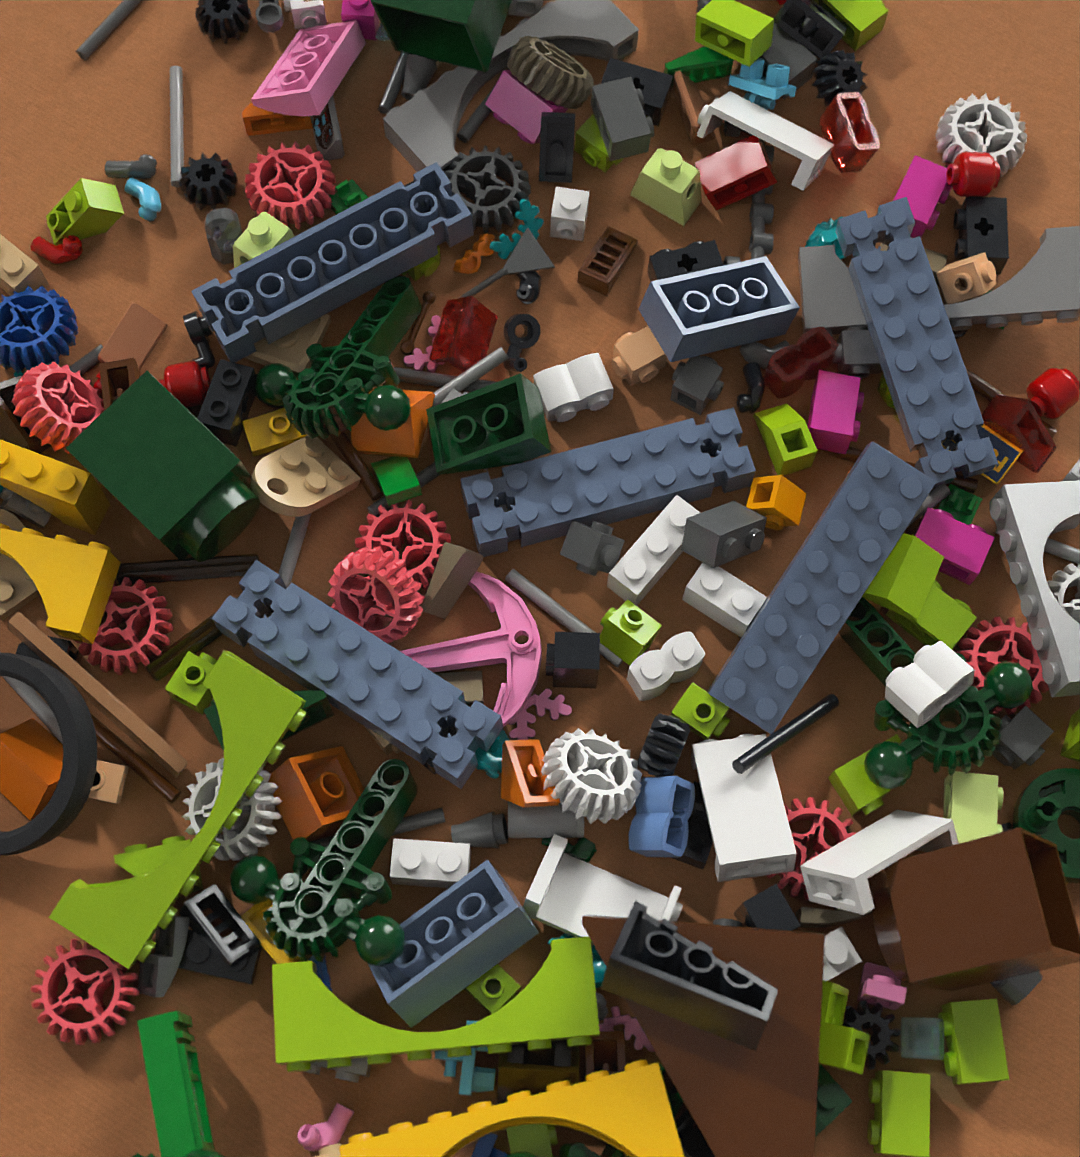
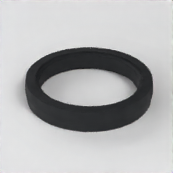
M0 653V676L24 682L44 698L56 717L63 743V763L60 779L46 807L24 826L9 832L0 831V856H7L29 851L50 842L66 830L76 819L90 794L97 766V739L90 711L77 688L65 675L38 659L19 654Z

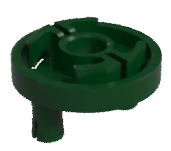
M1059 768L1040 775L1022 791L1013 811V829L1020 827L1055 843L1066 882L1080 883V837L1079 839H1071L1065 836L1058 826V817L1062 814L1074 817L1080 824V769ZM1063 782V784L1054 785L1052 787H1049L1048 789L1041 790L1042 788H1046L1052 784Z

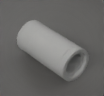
M508 801V838H553L554 834L563 838H584V816L576 820L574 812L567 810L562 813L561 803L558 806L521 807Z

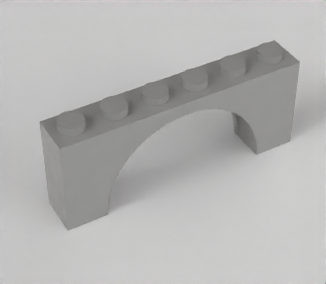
M1080 480L1005 484L989 501V511L996 523L1001 549L1007 557L1011 580L1016 585L1021 611L1026 617L1030 628L1032 645L1037 650L1041 662L1043 679L1048 684L1052 697L1080 695V624L1061 607L1047 583L1043 566V553L1048 537L1059 531L1075 529L1080 523Z

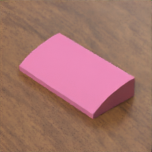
M357 20L300 29L252 97L253 105L284 115H320L366 44Z

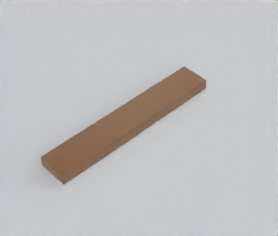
M17 612L8 621L9 631L44 662L65 675L80 694L170 774L177 778L184 771L188 763L183 756L21 612Z

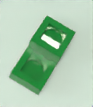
M392 456L371 463L388 506L423 495L419 481L407 457Z

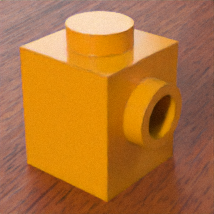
M783 475L754 477L746 507L767 517L766 528L782 530L783 527L799 526L807 493Z

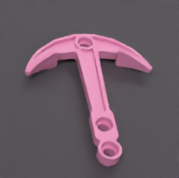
M475 572L468 585L479 594L491 613L496 611L501 628L497 631L402 650L400 652L433 673L506 663L507 683H501L496 705L493 709L494 712L501 715L504 727L523 710L537 685L542 660L541 640L536 622L523 599L500 580L480 572ZM525 635L529 639L524 644H518L516 638Z

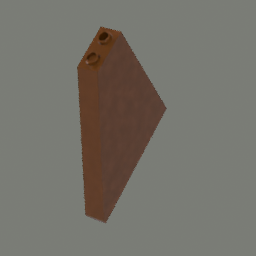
M584 915L582 916V925L607 967L609 958L627 918ZM669 921L678 927L677 933L694 944H697L700 940L711 947L714 956L727 964L733 961L778 990L756 1051L625 998L715 1157H814L825 934Z

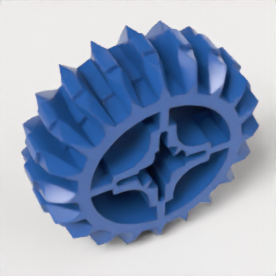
M29 285L24 292L18 293L14 291L13 295L9 297L1 294V366L5 369L12 367L13 370L20 373L24 368L30 370L41 363L47 365L49 362H55L59 364L60 355H69V346L76 345L75 335L78 334V325L75 312L71 309L69 302L64 296L60 297L54 289L47 292L43 286L34 291Z

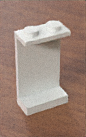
M731 91L720 98L716 97L710 105L706 104L697 120V123L701 124L696 136L704 138L723 124L725 120L801 159L802 162L791 184L801 190H804L821 174L835 145Z
M743 734L733 739L719 741L707 739L698 744H692L691 766L692 770L697 769L716 852L715 872L718 882L794 871L797 853L771 754L742 774H738L732 767V762L767 738L766 734Z
M896 810L800 865L809 901L864 915L875 908L867 880L869 877L914 850L930 852L959 843L953 819Z
M556 834L553 835L523 905L530 918L576 938L589 937L582 925V916L588 914L628 918L635 900L646 906V913L657 920L665 918L668 921L677 922L683 904L677 902L682 888L674 885L670 896L666 897L564 853L568 839Z

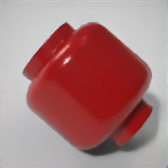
M987 152L959 153L954 159L953 164L948 165L946 180L949 185H952L954 193L959 197H984L989 195L992 189L998 186L1000 165Z
M196 361L168 365L164 370V379L158 380L186 408L203 405L211 384L207 368L201 367Z
M1049 368L1045 370L1027 387L1028 408L1038 417L1043 416L1048 419L1060 418L1080 398V383L1071 371L1064 368Z

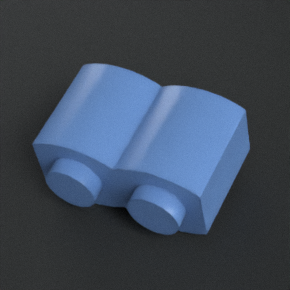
M678 776L643 777L640 782L642 785L641 791L635 801L636 815L632 820L629 830V849L645 857H682L688 842L689 828L687 820L692 813L695 801L694 784Z

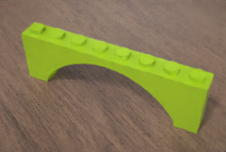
M223 651L202 685L211 690L218 709L223 732L224 762L217 798L201 830L176 857L150 872L109 883L87 884L81 879L76 880L69 885L48 917L127 969L136 963L137 960L144 963L156 945V942L151 940L159 927L165 930L178 912V909L173 907L180 894L187 897L200 878L195 874V871L202 861L208 864L221 846V843L216 841L223 828L230 831L243 812L238 808L240 802L245 795L253 797L264 780L259 773L267 762L272 765L276 762L286 746L280 741L288 729L295 732L307 712L302 710L307 702L306 700L230 651Z
M590 937L551 940V952L541 969L512 1001L476 1023L441 1032L399 1030L379 1024L360 1015L344 1004L327 988L317 976L316 964L313 961L272 964L276 1064L287 1065V1072L311 1070L312 1062L327 1061V1068L350 1067L351 1059L367 1058L368 1065L392 1063L391 1055L407 1054L408 1061H421L432 1059L431 1052L447 1050L448 1058L471 1056V1048L487 1047L488 1054L512 1052V1044L527 1043L528 1050L552 1048L551 1041L567 1040L568 1047L592 1045L591 1037H598L600 1031Z

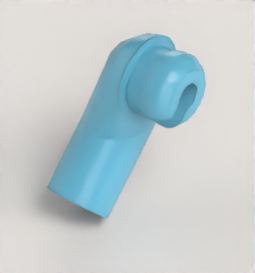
M130 177L125 184V192L139 199L141 207L138 210V214L140 217L148 221L155 220L157 212H160L162 207L158 191Z

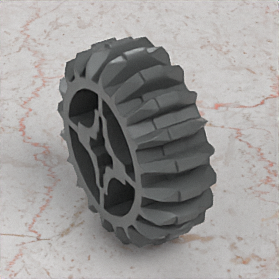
M486 145L483 147L482 152H477L471 147L468 156L459 152V162L451 161L448 171H444L451 182L452 196L458 193L472 214L473 232L477 227H482L483 232L487 233L489 227H494L500 233L503 223L512 227L514 218H516L515 213L521 211L519 206L520 200L526 199L529 201L531 185H529V175L527 171L523 170L521 160L514 161V156L511 152L502 156V151L499 147L494 152H489ZM496 175L503 178L506 182L499 180ZM460 193L466 194V197L472 199L475 204L468 202Z

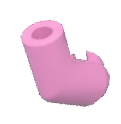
M337 1103L327 1122L303 1125L297 1134L298 1142L309 1151H318L324 1147L338 1144L354 1111Z

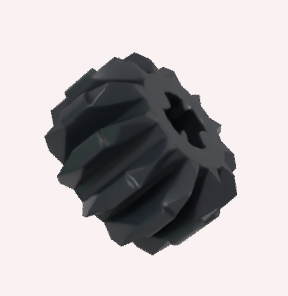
M199 0V7L196 8L195 16L197 22H199L200 31L203 35H209L213 43L222 38V41L227 45L229 38L233 37L239 41L240 32L248 33L252 14L247 0Z
M838 50L822 57L817 61L818 67L811 72L816 78V81L811 86L817 87L819 91L816 98H824L825 107L834 106L835 109H843L857 103L862 99V92L868 88L863 82V79L868 75L861 70L863 61H855L854 53H845L843 50Z
M203 152L199 160L189 157L188 163L190 167H181L182 178L179 179L181 191L184 192L187 202L189 204L196 203L197 208L201 211L207 205H210L212 210L216 209V204L218 203L228 206V197L236 196L235 185L238 181L236 172L233 171L228 159L221 160L217 153L211 158H207Z
M658 714L653 720L638 759L639 768L655 777L672 776L690 732L689 725L672 715Z
M861 1001L858 1003V1012L850 1005L846 1007L845 1015L848 1020L843 1019L842 1026L854 1028L862 1032L863 1029L867 1028L873 1030L874 1034L870 1037L871 1041L868 1044L865 1060L866 1068L872 1070L876 1067V1059L883 1065L890 1062L886 1050L893 1053L898 1052L899 1046L890 1041V1038L900 1036L901 1030L897 1028L889 1029L888 1024L895 1020L894 1014L891 1013L883 1018L880 1017L883 1011L882 1004H875L870 1012L867 1001Z

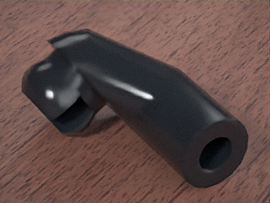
M536 271L517 273L516 276L520 279L519 290H516L518 299L524 304L533 303L540 295L541 276Z
M750 362L743 367L748 391L747 394H739L737 396V408L741 413L747 411L753 413L760 408L765 390V382L759 364L756 362Z

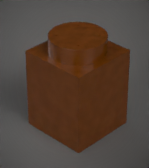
M1019 827L904 858L884 868L888 887L878 889L874 894L873 903L875 908L873 909V921L878 943L885 961L893 974L901 981H910L913 984L955 991L1080 962V933L1057 846L1051 841Z

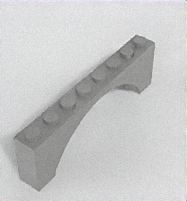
M611 0L550 1L531 18L523 19L509 33L499 36L487 73L459 66L453 71L445 72L437 82L428 88L417 91L413 98L403 105L392 108L383 118L385 137L417 172L436 162L443 172L448 171L451 161L459 162V154L454 150L459 123L466 107L485 83L498 73L509 68L507 60L510 57L514 44L518 43L520 37H537L540 40H545L549 44L555 45L561 50H565L568 55L592 57L609 62L610 58L622 60L637 49L639 29Z
M1080 226L1045 229L1040 237V248L1037 253L1009 281L980 297L960 303L944 305L952 330H967L972 328V324L986 323L987 328H999L1007 326V322L1021 321L1022 325L1029 326L1041 324L1043 319L1057 318L1058 323L1077 321L1078 317H1080ZM835 245L800 247L798 265L803 337L811 336L812 340L821 341L831 339L832 334H841L842 331L869 330L848 270L849 268L835 254Z

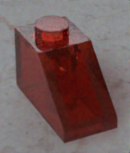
M996 395L981 414L986 426L1023 450L1016 461L1032 472L1038 473L1057 448L1030 399Z

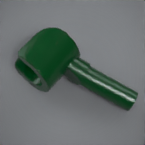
M584 837L579 838L574 846L567 842L564 853L588 863L597 849L593 842ZM543 838L541 844L549 847L552 838Z

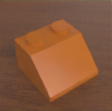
M343 746L288 758L271 773L268 781L279 786L273 793V797H279L282 800L276 806L292 839L303 837L308 842L325 838L337 832L364 791V787Z

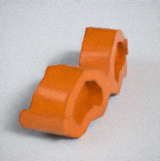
M491 233L480 234L479 240L473 244V250L467 249L462 259H458L455 262V267L452 268L453 271L462 274L478 272L481 265V256L486 257L494 254V251L490 249V243L495 241L494 235Z

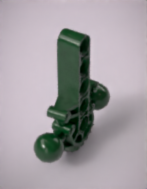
M397 276L385 282L339 345L322 347L319 343L310 345L306 350V354L311 362V366L301 371L298 379L289 367L280 363L267 364L261 368L253 382L258 399L271 407L284 406L289 422L294 425L301 435L308 434L311 439L320 435L325 440L330 434L339 437L342 431H351V427L360 420L363 413L366 414L370 423L378 429L388 431L401 427L407 422L411 412L410 401L403 390L397 387L400 380L389 356L422 310L410 279L405 276Z
M861 597L849 617H858L861 620L852 621L847 619L839 634L886 687L885 681L893 669L898 667L905 668L914 663L913 658L916 654L865 598ZM879 642L882 643L884 646L875 647L872 646L870 643ZM956 653L966 662V659L962 654ZM1004 661L995 664L985 676L984 688L978 691L977 688L970 685L958 698L945 705L931 720L918 728L912 723L910 725L906 722H909V720L886 699L879 701L875 707L874 726L880 731H887L890 728L896 732L900 730L908 736L900 744L898 742L884 741L875 744L871 748L864 761L865 772L870 781L879 788L892 790L901 787L912 775L914 769L913 762L921 757L933 764L934 773H937L942 766L947 767L950 776L955 773L957 766L966 774L971 769V763L981 767L984 764V756L991 757L994 754V745L999 743L1001 737L999 730L1002 726V720L1000 717L989 714V711L997 706L1013 709L1023 705L1030 697L1033 689L1032 679L1027 669L1016 662ZM949 721L957 725V727L947 728L941 723Z
M389 759L378 767L327 847L308 842L303 837L294 839L290 844V850L295 857L292 866L294 873L284 875L281 880L278 878L275 865L267 858L257 855L242 858L233 867L230 874V885L233 894L244 903L255 905L267 900L273 902L271 908L262 912L263 919L267 923L265 926L266 932L273 939L277 949L284 950L288 957L294 959L298 956L301 961H309L314 956L317 961L323 963L325 953L330 952L333 957L338 958L337 948L343 945L347 939L355 942L359 957L370 965L383 967L394 963L402 955L405 946V935L401 925L391 917L381 915L364 920L359 912L365 906L370 907L375 902L386 904L392 898V891L383 875L375 873L370 869L416 798L418 786L407 764L400 759ZM402 780L397 785H392L394 782ZM383 810L379 815L372 817L377 811ZM363 841L360 846L352 849L356 843ZM308 870L310 874L305 882H303V874L307 873ZM343 873L339 879L331 881L335 875ZM352 898L359 899L354 904L351 901ZM322 905L318 912L310 914L315 907Z

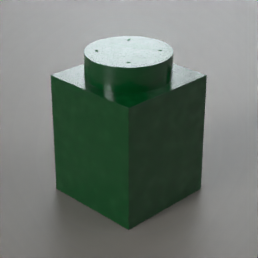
M371 0L395 51L419 55L427 59L487 73L512 0Z
M148 371L144 372L66 447L178 559H185L189 554L197 562H203L214 557L244 531L260 506L259 498L253 493L251 488V475L241 460Z

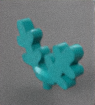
M522 199L519 202L521 211H517L515 217L519 220H524L525 224H520L518 230L524 233L528 227L537 240L539 236L538 230L544 224L542 218H534L540 209L535 205L531 206L530 201ZM513 233L511 236L513 241H510L507 235L501 234L499 236L500 241L490 243V249L499 252V258L506 259L510 252L512 254L521 239V235Z

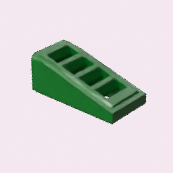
M703 46L666 63L664 73L672 75L673 81L675 72L681 71L694 83L731 75L734 60Z

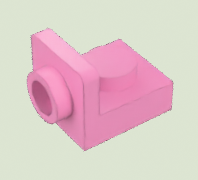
M869 962L863 965L857 1001H867L868 1004L872 1005L879 1003L884 1008L892 1010L902 1006L905 1002L907 988L901 987V980L893 974L889 967Z

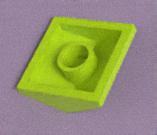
M903 533L862 597L913 621H917L944 556L916 536Z

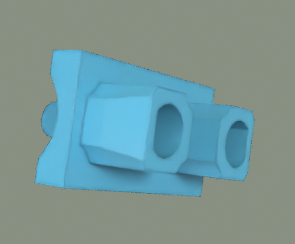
M758 58L750 67L741 64L740 74L730 75L729 85L749 91L745 94L744 99L766 110H772L776 105L775 100L779 99L782 95L795 97L797 87L788 84L790 67L781 64H770L767 68L766 77L762 76L764 59Z
M467 1020L466 1026L478 1021ZM487 1047L471 1048V1056L448 1058L447 1050L435 1051L434 1059L445 1060L444 1076L455 1077L457 1062H462L460 1095L472 1096V1092L494 1091L496 1069L475 1067L476 1051L488 1052Z

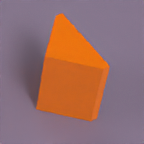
M403 390L409 398L411 412L407 422L396 430L384 431L376 428L367 419L366 414L363 413L360 420L351 427L353 447L360 454L418 458L428 423L426 409L432 407L435 394L428 391Z
M34 718L0 734V792L31 821L40 814L52 798L60 779L63 763V745Z

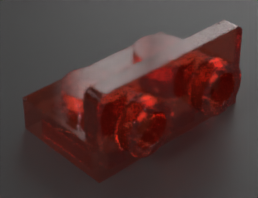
M473 296L448 300L442 312V318L433 341L429 360L434 363L449 362L461 372L466 371L486 357L498 316Z

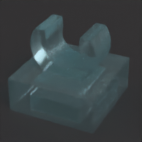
M901 1017V1058L944 1061V1020L939 1018Z

